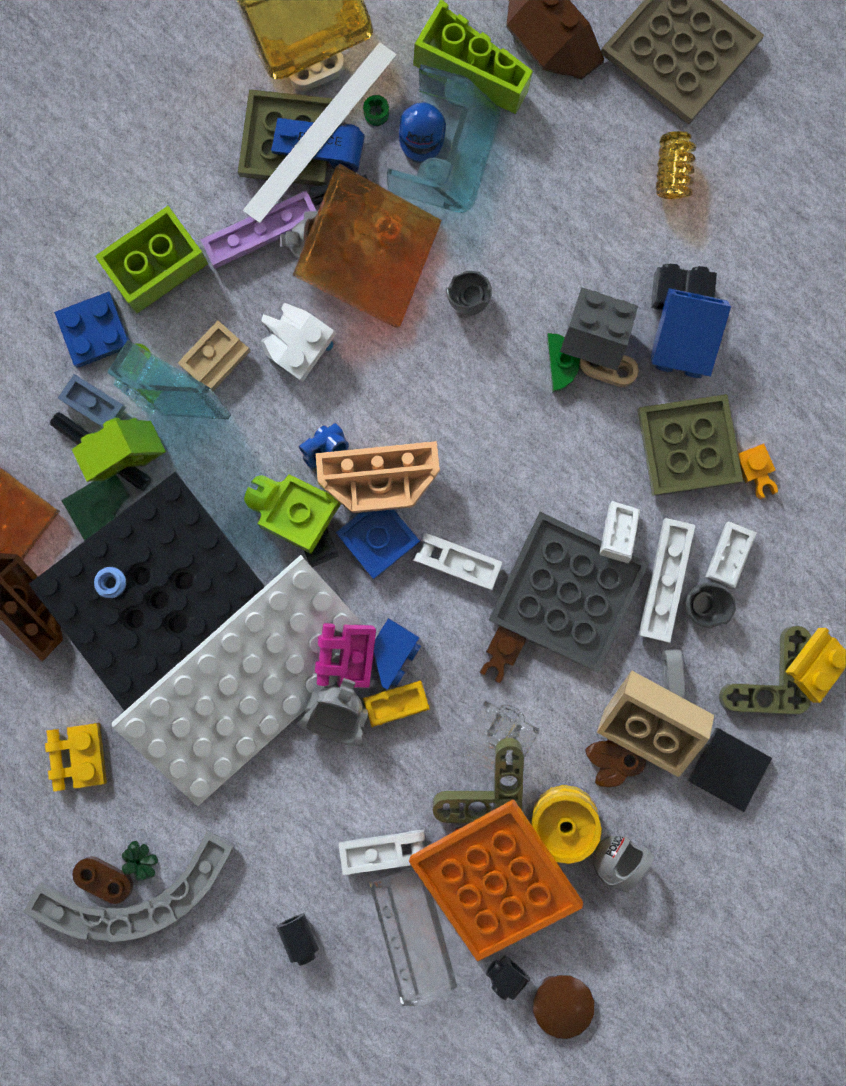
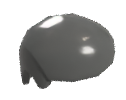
M465 271L454 275L449 287H446V294L451 307L460 314L470 316L480 313L488 306L493 291L488 278L478 271Z
M705 582L690 590L685 599V608L687 615L693 623L702 627L713 628L730 622L736 611V603L729 589L718 583Z

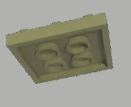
M249 89L238 165L239 177L268 180L287 156L271 152L277 118L315 122L333 98ZM312 159L293 183L315 186L325 185L329 161Z
M727 394L638 408L637 412L652 497L743 482Z

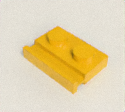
M818 628L785 671L787 675H791L795 679L794 683L813 703H821L846 668V650L835 637H831L828 634L829 630L827 628Z

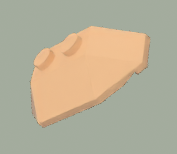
M437 441L316 453L318 484L351 513L411 508L440 472Z

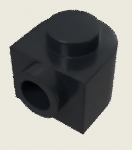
M506 955L500 961L497 959L493 961L486 971V976L491 979L492 990L503 1000H506L508 997L515 1000L530 981L525 971Z

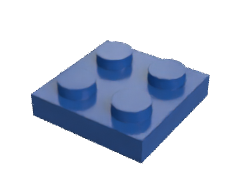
M110 291L54 312L73 365L76 368L132 348Z
M394 509L359 513L336 532L373 580L420 543V540Z

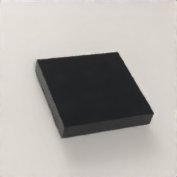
M715 728L688 782L745 812L772 757L725 731Z

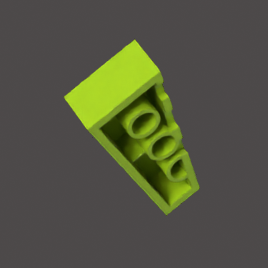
M440 0L414 44L413 66L516 114L529 91L533 71L506 49L500 50L491 43V38L484 32L481 34L468 25L469 20L461 14L458 16L448 9L449 5Z

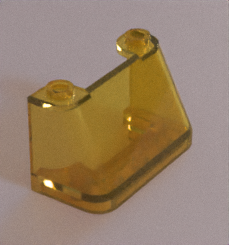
M236 0L254 51L268 75L273 79L287 78L364 42L372 36L374 31L364 0Z

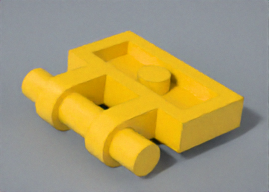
M100 723L67 727L68 740L61 741L59 729L46 730L48 743H44L45 752H49L51 769L48 770V780H52L53 792L66 790L65 777L72 776L74 789L107 783ZM69 749L71 767L63 768L61 750Z

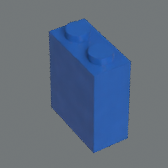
M669 288L650 355L652 364L656 365L655 368L664 372H673V369L685 371V375L693 378H702V375L711 377L731 309L729 302L723 299Z

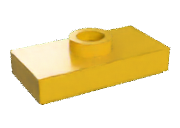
M421 680L363 698L365 707L368 710L371 727L430 710Z

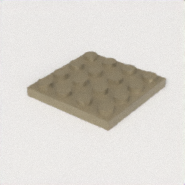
M644 0L602 47L601 52L606 59L686 123L690 124L759 45L764 34L721 0Z

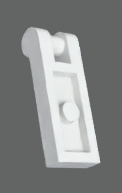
M427 533L423 534L421 539L423 545L420 552H416L414 562L492 591L502 565L501 561ZM434 547L442 550L439 560L431 557Z
M424 830L339 842L342 874L347 875L410 866V856L423 849V841L425 840ZM410 843L412 853L403 855L401 844Z

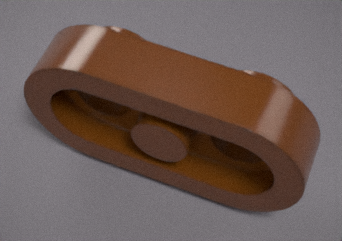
M86 857L80 860L73 869V880L79 888L108 903H121L133 891V880L130 875H125L121 869L97 857ZM85 869H89L92 872L91 879L84 877L83 872ZM112 883L118 884L119 893L111 891L110 886Z

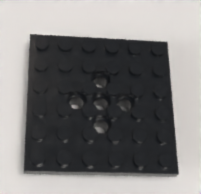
M177 472L171 474L29 583L30 587L124 711L265 587ZM114 567L125 575L126 587L118 597L105 598L96 591L94 579L103 568ZM147 569L150 573L149 581L141 585L138 581V575L142 570ZM190 574L193 581L190 588L183 590L180 587V579L183 575ZM110 577L106 582L109 589L113 588L116 584V580L113 577ZM165 592L168 596V603L164 608L160 609L156 605V598L160 593ZM140 611L144 616L142 625L136 628L132 623V616L135 612ZM183 616L186 619L187 625L182 632L178 633L174 628V621L177 617Z

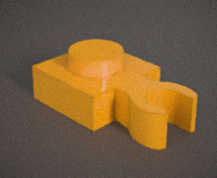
M763 443L738 453L742 477L745 483L754 480L757 498H765L762 491L763 486H768L772 495L777 493L778 487L776 483L768 476V474L776 470L765 444Z

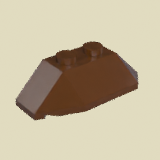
M509 0L506 28L542 70L574 76V78L582 80L604 63V57L590 23L570 0Z
M0 553V635L39 662H43L63 641L61 626L29 585L30 582L38 577L36 573L18 554Z

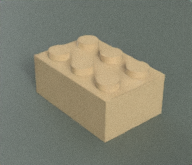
M631 670L604 709L597 733L673 775L680 777L710 739L714 715Z

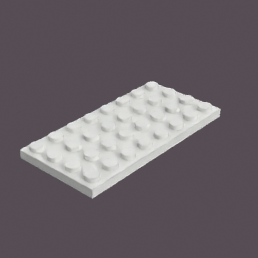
M300 555L112 722V727L195 805L199 806L306 710L313 691L318 693L323 688L332 686L337 682V676L330 675L328 686L317 685L315 664L319 661L320 647L318 646V636L322 634L323 624L330 623L335 625L334 636H342L343 625L364 624ZM341 649L332 650V663H339Z

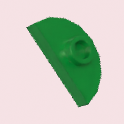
M547 333L552 393L564 390L573 382L579 371L580 358L560 352L564 340L562 335Z

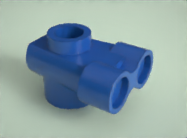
M334 423L329 427H320L312 439H307L298 447L303 454L304 462L313 470L317 467L316 453L348 450L349 443L345 439L343 430Z

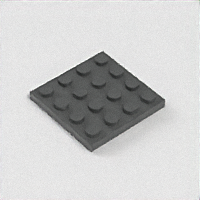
M539 512L488 621L599 673L649 563L633 555L629 563L601 556L599 553L602 540Z

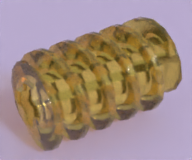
M673 131L665 133L660 137L659 143L661 147L658 151L660 158L657 163L659 169L656 174L658 181L655 186L657 196L664 199H680L693 194V190L686 187L694 183L693 177L689 175L695 171L694 166L690 164L696 160L692 152L696 150L697 146L689 141L692 138L691 134L683 131Z

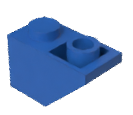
M389 618L376 637L374 644V654L381 684L386 690L391 685L394 687L398 686L405 674V671L401 669L407 659L413 661L421 648V645L417 644L420 637Z

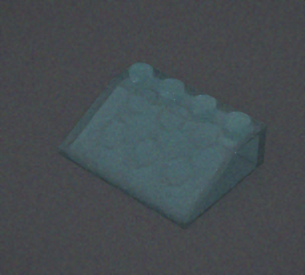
M129 340L126 341L107 372L115 379L113 384L137 404V407L151 415L156 411L163 416L229 420L231 416L230 412L211 388Z

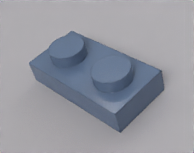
M73 374L58 397L59 400L103 427L106 421L119 418L126 408L123 404Z

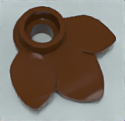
M609 739L607 741L594 742L585 749L590 761L600 768L595 783L602 787L620 786L628 776L639 775L646 766V759ZM633 755L635 757L636 764L633 767L625 764L626 756Z

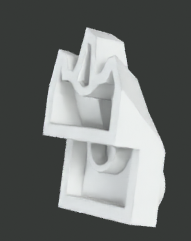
M284 303L281 308L284 313L280 320L263 314L261 321L272 334L260 342L267 357L303 382L337 333L307 311Z

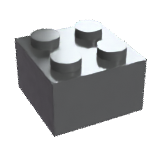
M582 287L560 352L617 371L628 346L638 305Z

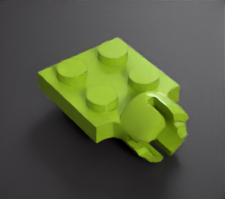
M290 474L282 482H276L264 475L256 476L251 483L257 485L258 488L254 490L248 487L244 501L248 508L261 514V518L257 523L258 526L311 554L341 503L331 494Z

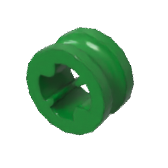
M372 95L365 100L363 104L365 120L373 126H380L387 122L389 118L388 101L380 95ZM375 106V109H377V106H380L382 113L378 115L376 112V115H372L371 107Z

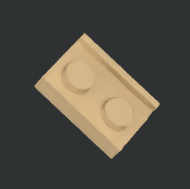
M217 320L178 364L209 393H212L251 350Z

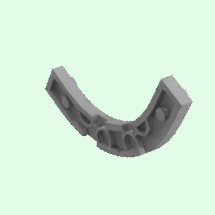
M208 830L192 860L178 880L161 894L136 905L118 908L91 906L74 900L42 882L38 884L23 913L56 931L83 940L93 939L119 942L145 937L176 922L205 896L221 873L235 844Z

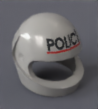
M615 835L605 838L596 847L593 865L596 874L604 883L621 891L629 892L645 875L653 862L654 855L648 848L634 845L631 839Z

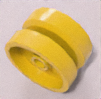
M569 785L551 787L540 795L533 807L532 827L556 862L565 864L580 862L594 852L600 842L602 828L596 804L588 793L578 787ZM567 822V826H562L561 824Z

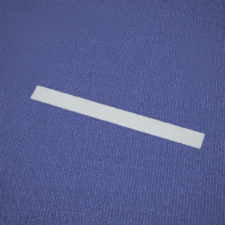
M378 43L243 209L244 212L259 223L264 219L397 54L382 43Z

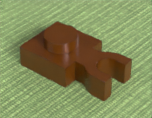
M499 626L486 650V653L492 655V658L482 666L479 673L485 675L487 669L493 666L498 670V675L494 681L501 683L504 677L505 663L511 666L514 665L527 639Z

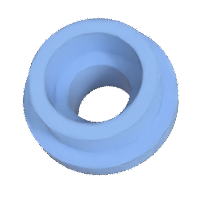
M106 567L95 576L94 586L99 595L105 598H115L125 590L126 578L119 569ZM110 577H113L116 580V584L113 588L109 589L106 582Z

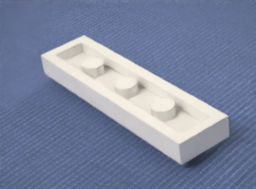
M668 518L663 520L638 636L667 643L671 641L695 529L694 524Z

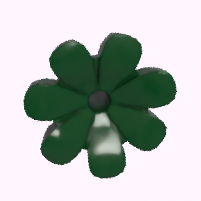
M132 841L127 846L128 849L122 853V859L126 862L122 866L123 873L125 875L133 873L137 881L154 877L155 870L151 866L158 863L157 856L154 854L148 856L149 847L146 844L140 846L137 841Z

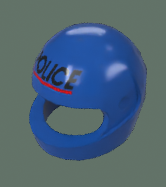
M426 102L415 103L400 116L399 142L404 154L410 160L417 163H425L433 160L439 154L444 143L446 121L443 114L434 105ZM405 142L419 149L430 148L437 143L438 145L429 153L417 154L411 151Z

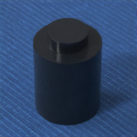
M305 913L293 916L276 926L291 963L297 962L301 966L316 958L314 953L319 950V947Z

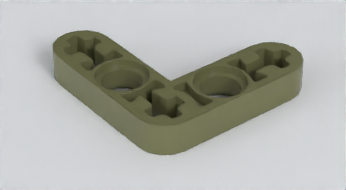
M791 626L784 629L781 633L779 686L727 684L719 693L721 705L727 710L739 712L801 714L807 711L811 701L799 687H796V696L801 697V703H797L795 709L792 703H788V697L794 696V687H788V682L794 683L795 679L787 675L785 671L788 669V665L797 657H788V652H795V644L789 642V636H794L796 631L797 636L802 637V643H797L796 653H800L811 638L809 631L802 626ZM733 689H735L736 694L749 695V701L738 700L735 702V706H733V702L727 700V695L732 694ZM762 690H767L772 695V703L768 707H761L757 702V695Z
M504 738L497 743L495 747L494 791H441L433 798L434 817L440 822L471 823L491 812V803L495 804L494 809L513 799L522 810L524 755L521 743L514 738ZM507 750H513L512 765H506ZM508 775L514 776L517 779L515 784L511 786L501 784L500 780ZM473 802H481L485 805V808L482 811L475 812L469 809V805ZM460 803H463V810H460ZM443 804H450L449 810H443Z

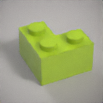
M120 418L110 419L103 424V429L82 437V443L71 449L87 482L106 481L126 467L145 466L166 452L152 422L138 420L137 418L120 420Z

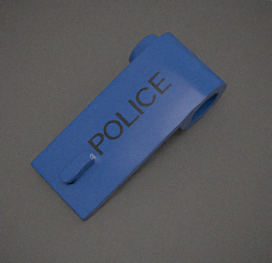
M277 118L271 152L273 154L288 155L314 122ZM345 124L344 126H338L312 159L329 161L332 168L340 172L356 173L359 170L365 135L355 125Z

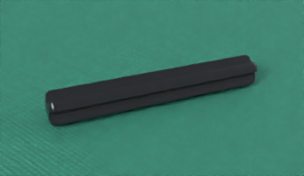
M57 412L50 420V425L77 445L82 443V437L90 434L62 413ZM136 466L126 467L117 473L133 486L143 491L152 480L150 476Z

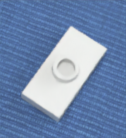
M611 501L599 555L625 563L630 562L640 509Z
M729 521L726 522L705 578L732 589L736 588L757 532Z

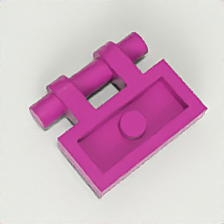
M324 623L322 634L318 636L320 655L319 661L315 664L317 685L328 686L331 675L337 676L339 687L343 678L354 681V687L369 688L376 628L373 625H343L342 636H334L335 625ZM333 649H341L339 663L331 662Z

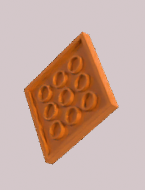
M514 799L414 853L409 859V863L477 962L583 908L582 899Z

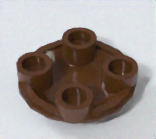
M570 975L548 976L543 980L542 985L535 994L533 1013L537 1024L545 1033L558 1039H570L582 1034L590 1026L594 1016V999L589 987L581 980Z

